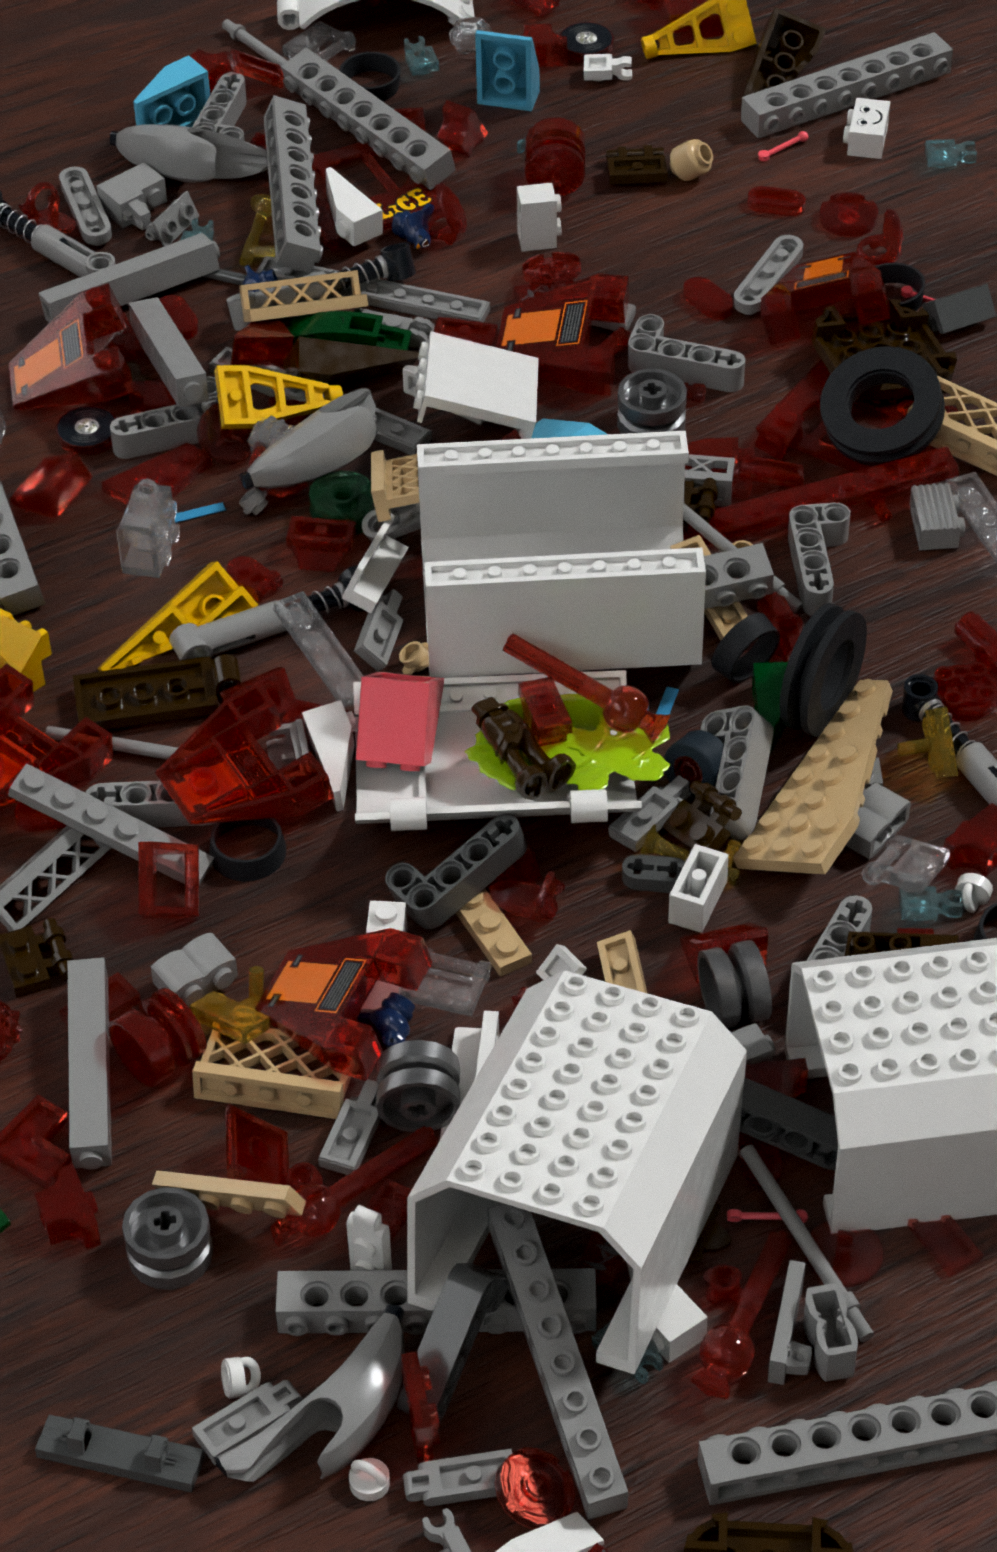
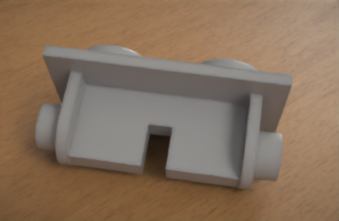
M185 191L177 200H174L159 217L146 226L145 236L148 240H160L163 247L170 245L199 217L188 191Z

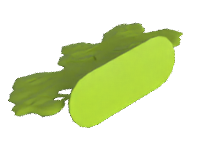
M591 692L511 699L504 703L529 725V728L533 730L534 738L540 739V742L537 743L547 756L552 758L557 754L564 753L572 758L576 764V770L567 781V784H576L579 790L606 788L609 775L612 772L627 776L632 781H656L663 777V772L670 767V763L660 754L652 751L653 748L670 739L668 723L664 721L658 722L654 717H650L645 713L636 715L627 723H623L629 712L628 703L622 696L616 693ZM616 729L617 734L611 735L610 731ZM480 730L475 734V745L464 751L468 755V759L478 762L479 771L488 778L496 779L499 784L510 790H516V779L506 762L501 765L499 758L495 756L492 747ZM520 749L519 754L524 759V761L529 766H531L532 764L530 763L526 755L523 753V751Z

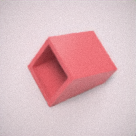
M375 672L361 677L356 760L366 761V766L372 768H386L387 763L400 764V770L420 771L421 766L430 764L444 678Z

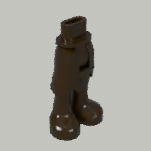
M489 697L472 706L471 711L477 717V726L483 732L495 756L499 758L501 765L504 762L507 763L516 779L515 788L523 798L529 800L538 799L542 796L545 787L549 792H554L573 776L576 764L572 758L564 753L557 754L552 758L547 756L534 738L533 730L529 728V725L515 711L509 709L506 704L498 703L494 697ZM520 749L523 751V753L526 755V757L532 764L531 766H529L519 754Z

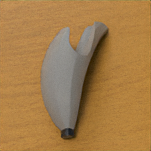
M142 124L126 127L121 131H111L110 144L117 146L118 151L128 161L136 166L145 162L162 177L172 180L198 183L213 178H242L268 170L266 149L235 137L209 130L169 124Z
M361 388L336 398L279 438L254 460L246 472L239 474V479L244 489L248 490L252 487L273 489L294 486L332 473L355 461L369 449L376 436V425L373 418L376 412V405L368 388Z
M388 1304L384 1313L371 1327L347 1360L300 1403L261 1433L239 1446L216 1456L215 1462L219 1470L227 1478L254 1482L285 1459L310 1436L324 1430L333 1431L336 1434L325 1447L317 1461L322 1472L320 1479L333 1475L348 1466L376 1436L398 1398L406 1367L405 1341L400 1325L405 1313L401 1306Z

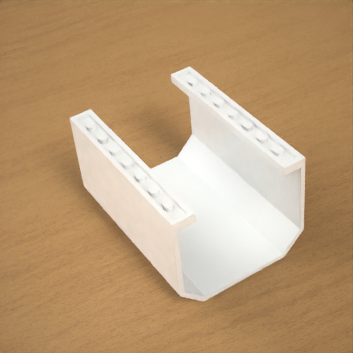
M686 431L417 444L429 677L454 678L702 664L706 581L703 548L670 549L671 545L684 541L685 463H688L689 460Z
M997 938L792 963L785 1040V1055L791 1079L794 1081L828 1076L833 1094L838 1151L833 1194L824 1195L823 1206L831 1236L997 1215Z
M565 970L527 988L407 1197V1303L434 1311L452 1268L457 1263H473L490 1232L487 1210L489 1207L504 1203L597 1231L633 1268V1277L596 1351V1363L635 1374L736 1160L747 1050L712 1011Z

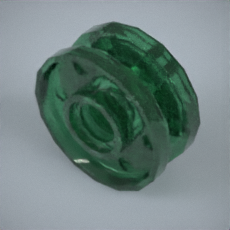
M334 471L318 477L310 486L309 516L312 524L319 531L338 537L354 536L363 532L362 521L364 517L375 509L371 493V481L366 476L354 471Z

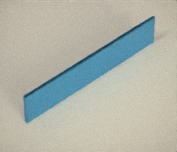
M223 502L164 516L161 519L165 526L226 511Z
M666 687L654 717L658 722H667L679 689Z

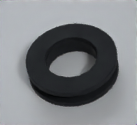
M875 347L852 355L831 373L822 390L820 411L828 436L841 454L860 464L887 466L916 456L933 441L943 423L945 402L937 374L924 358L912 351L899 347ZM885 383L898 384L907 388L913 394L914 403L912 409L903 420L891 427L882 429L865 428L857 424L851 416L854 402L861 393L873 386Z
M827 603L817 609L810 617L796 641L783 678L780 693V717L785 726L795 730L803 729L806 734L819 737L854 689L862 666L867 639L866 621L862 614L852 610L844 612L842 607Z

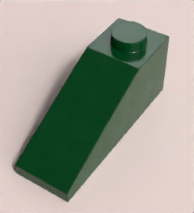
M788 662L753 663L752 695L754 709L774 728L769 756L786 727L780 717V693Z

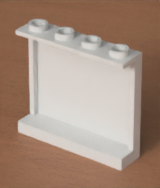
M431 331L428 342L421 343L418 355L419 364L416 373L418 378L415 386V392L417 393L413 408L418 409L417 422L422 423L426 407H431L516 428V439H531L537 415L539 358Z

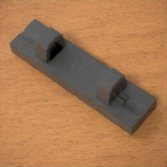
M50 1414L35 1447L37 1458L191 1493L205 1459L204 1449L170 1442L167 1437L158 1435L148 1437L94 1425L89 1420L74 1417L72 1420ZM84 1438L90 1439L86 1451L84 1448Z

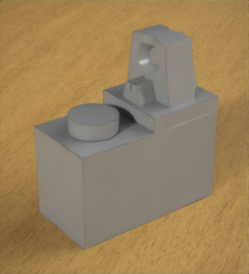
M145 162L97 185L98 197L105 213L122 228L133 224L141 230L146 229V226L152 223L150 221V210L167 202L165 178Z

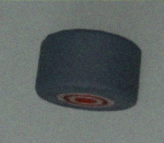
M703 730L690 731L671 745L664 755V759L670 763V767L665 771L669 782H672L679 775L690 782L689 797L696 799L695 794L690 791V786L694 781L698 780L716 787L724 744L710 732Z

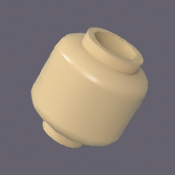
M690 139L672 149L669 163L670 169L678 178L684 181H692L710 171L713 153L707 143L699 139Z

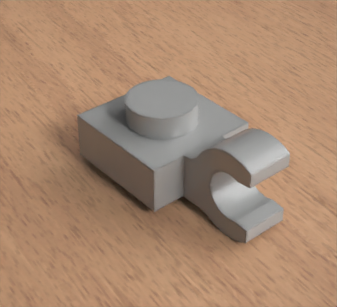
M448 1508L442 1510L445 1523L442 1527L432 1526L428 1517L422 1519L425 1537L434 1543L443 1545L444 1549L439 1552H471L459 1527H455L454 1516Z

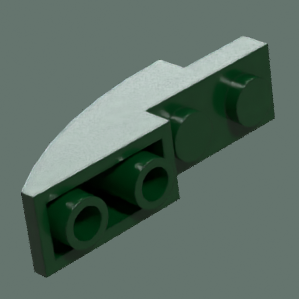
M352 311L318 312L291 318L285 344L294 345L299 337L408 350L412 331L382 325L383 316Z

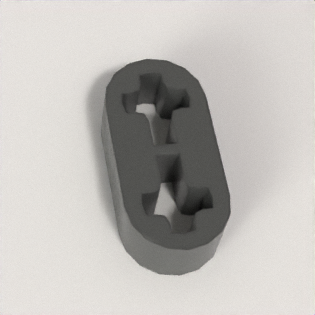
M631 855L622 863V882L633 890L670 893L686 862L675 857ZM635 870H641L640 874H634ZM670 873L677 874L675 878L669 877Z

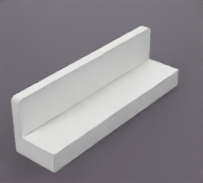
M392 513L391 520L384 521L342 596L344 600L369 613H372L409 548L386 535L395 518V515Z
M484 1010L482 1028H455L452 1051L458 1056L460 1064V1083L458 1085L460 1105L499 1038V1011ZM449 1125L441 1128L440 1140Z

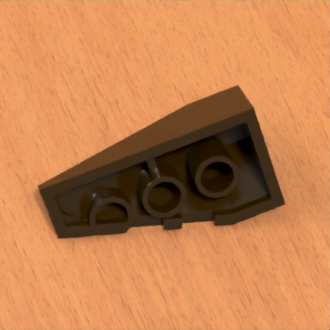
M775 7L765 25L758 44L743 96L794 80L818 53L826 28Z
M299 337L284 359L283 368L288 375L334 385L401 372L406 365L413 366L418 359L419 353L416 351Z

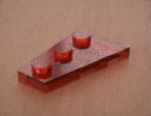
M185 443L101 482L102 491L151 517L212 465V457L207 452L189 443Z

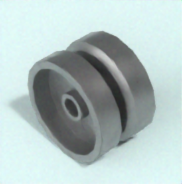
M652 368L637 370L627 375L619 384L618 389L619 408L617 426L620 434L684 431L687 389L683 380L674 373Z
M747 940L733 943L729 948L728 954L719 947L699 952L697 959L698 978L706 1010L712 1011L727 1029L737 1027L741 1015L749 1023L770 1018L772 1014V997L768 974L763 958L754 941Z
M425 1040L403 1041L390 1046L380 1055L377 1062L378 1089L376 1091V1108L379 1117L389 1126L415 1133L435 1131L449 1125L460 1107V1091L458 1087L460 1083V1064L458 1056L450 1048L442 1044Z
M158 1188L147 1191L135 1199L125 1212L122 1230L131 1272L140 1282L155 1289L173 1290L188 1286L203 1276L211 1264L213 1244L205 1205L195 1194L181 1188Z

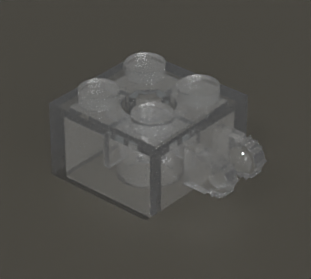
M147 478L141 479L133 487L129 503L116 530L123 574L160 578L164 566H169L172 555L171 547L173 543L178 542L180 535V526L175 524L177 502L172 500L170 486L157 485L155 481Z

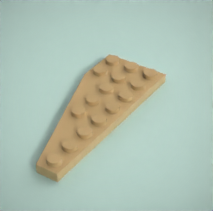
M865 679L859 680L827 727H825L822 734L760 818L754 831L746 838L734 855L733 860L737 869L826 874L859 825L858 810L864 805L865 784L870 782L878 751L875 745L876 740L881 738L883 731L880 724L882 717L887 715L893 692L888 680Z

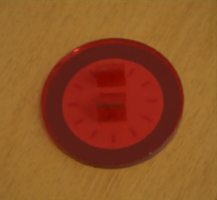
M826 1221L818 1225L810 1233L844 1287L863 1284L874 1277L879 1271L883 1260V1248L878 1236L871 1229L855 1231L838 1230V1233L831 1234L829 1223ZM805 1256V1260L809 1269L819 1278L818 1274L816 1273L811 1263Z

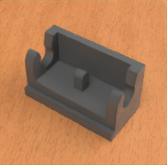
M988 284L972 287L922 303L923 309L929 314L928 324L931 331H939L940 334L996 317Z

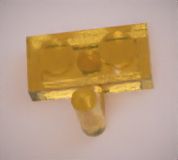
M947 707L925 710L926 717H923L922 726L926 738L897 743L899 756L928 752L929 767L931 772H935L936 779L958 776Z
M253 966L249 969L248 998L237 1002L222 993L213 991L189 1005V1018L243 1044L269 1030L270 1017L256 1011L263 1004L264 969L260 966Z

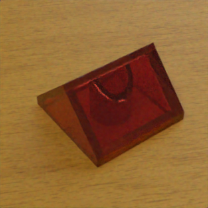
M747 922L680 938L681 946L696 983H699L697 959L700 951L719 947L728 954L731 944L742 941H754L766 968L768 930L766 927Z
M228 1105L225 1107L228 1179L290 1186L288 1132L235 1106Z

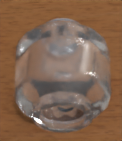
M482 17L459 18L450 30V42L460 54L476 53V31L492 32V28Z

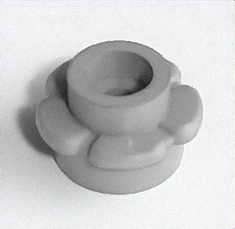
M252 487L239 501V505L244 509L243 512L246 515L251 512L254 515L260 513L268 504V501L265 499L268 493L266 490L262 492L258 487Z

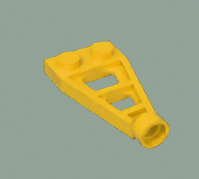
M708 0L657 32L641 37V45L646 59L670 54L732 52L757 44L746 0ZM711 14H718L720 16L724 31L720 39L707 40L701 36L699 24ZM690 25L694 42L686 45H676L673 39L674 31ZM655 40H658V42H659V48H658V49H657V45H656Z
M217 365L214 370L222 429H253L311 414L336 398L343 396L340 385H329L249 365ZM259 384L272 388L275 392L276 405L263 410L255 409L253 407L250 386ZM284 388H296L305 391L306 403L295 406L286 405Z

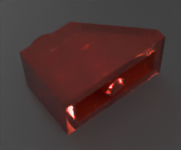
M281 321L251 322L234 335L230 364L249 366L283 365L284 359L292 349L294 336Z

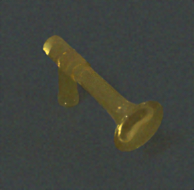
M258 194L251 198L250 205L253 211L256 212L239 259L242 266H251L254 257H276L275 245L258 246L267 217H272L271 196Z
M654 824L646 836L640 854H660L679 858L686 862L691 852L664 840L657 833L656 824ZM730 840L724 853L729 854L727 883L731 885L736 884L740 875L739 870L731 867L734 862L733 857L742 845L737 840Z

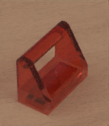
M76 452L45 457L11 496L10 500L15 506L49 518L60 517L91 480L92 475ZM49 472H51L50 475L45 479V481L39 486V488L35 489L39 485V483L44 479V477Z
M138 842L139 914L143 919L199 917V845ZM184 854L185 907L157 906V855Z

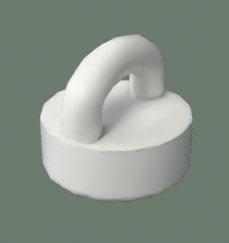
M976 873L961 875L955 887L957 897L963 901L966 911L974 913L978 906L987 904L993 891L991 882L984 876Z
M231 1357L225 1358L222 1361L221 1378L226 1397L229 1399L241 1398L258 1388L261 1372L258 1363L253 1358ZM244 1367H248L251 1372V1379L248 1385H246Z
M375 1458L354 1460L349 1472L351 1492L363 1501H376L382 1498L390 1487L389 1470L386 1464Z

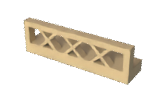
M358 270L239 285L244 322L368 306L367 294H361ZM350 277L353 295L341 296L333 288L341 278ZM325 280H333L330 285L324 282ZM311 282H318L326 289L319 300H313L304 293ZM302 283H304V285L301 287V289H299L298 287H296V286L294 285V284H302ZM288 285L297 293L290 304H284L275 297L282 286ZM275 287L271 293L265 289ZM259 289L268 298L260 308L250 309L248 290ZM330 293L335 296V298L326 299ZM300 297H302V298H304V299L306 300L305 302H298V303H297V301L300 299ZM271 301L277 304L275 306H268Z

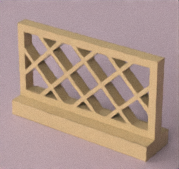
M937 376L941 390L950 394L949 397H944L945 406L956 405L959 412L947 413L945 410L941 428L929 445L997 476V424L993 417H997V403ZM912 403V405L909 407L907 414H908V413L910 412V410L912 409L913 403ZM971 403L978 406L979 409L967 411L964 404ZM984 418L987 425L975 426L972 419ZM963 420L966 425H963L957 421ZM992 433L994 438L989 437L985 434Z
M384 450L371 452V493L378 522L391 520V508L419 503L417 454L386 460Z
M216 1020L201 1061H196L192 1070L194 1098L337 1119L343 1106L344 1097L360 1051V1041ZM221 1035L236 1036L240 1040L225 1046L220 1038ZM262 1041H271L275 1045L261 1051L256 1044ZM298 1046L309 1047L311 1051L297 1056L292 1049ZM245 1048H248L253 1054L240 1061L233 1055ZM340 1051L348 1053V1056L333 1061L328 1054ZM282 1053L289 1059L277 1066H274L269 1060ZM225 1058L230 1065L217 1064L213 1062ZM317 1059H320L325 1064V1066L311 1071L305 1065ZM261 1063L266 1070L251 1069L250 1067ZM297 1068L303 1076L285 1073ZM334 1074L339 1081L326 1080L322 1078Z

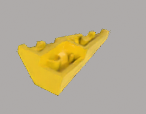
M218 561L210 562L97 669L100 672L128 668L173 649L169 642L170 635L173 630L182 624L193 623L200 626L259 605L242 585L238 586Z
M0 608V670L25 698L45 685L41 661L52 655L49 635L43 628L37 631L31 629L30 622L26 620L18 623L14 620L11 613Z

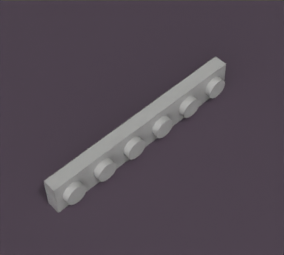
M27 763L9 788L8 796L197 890L212 866L213 856Z

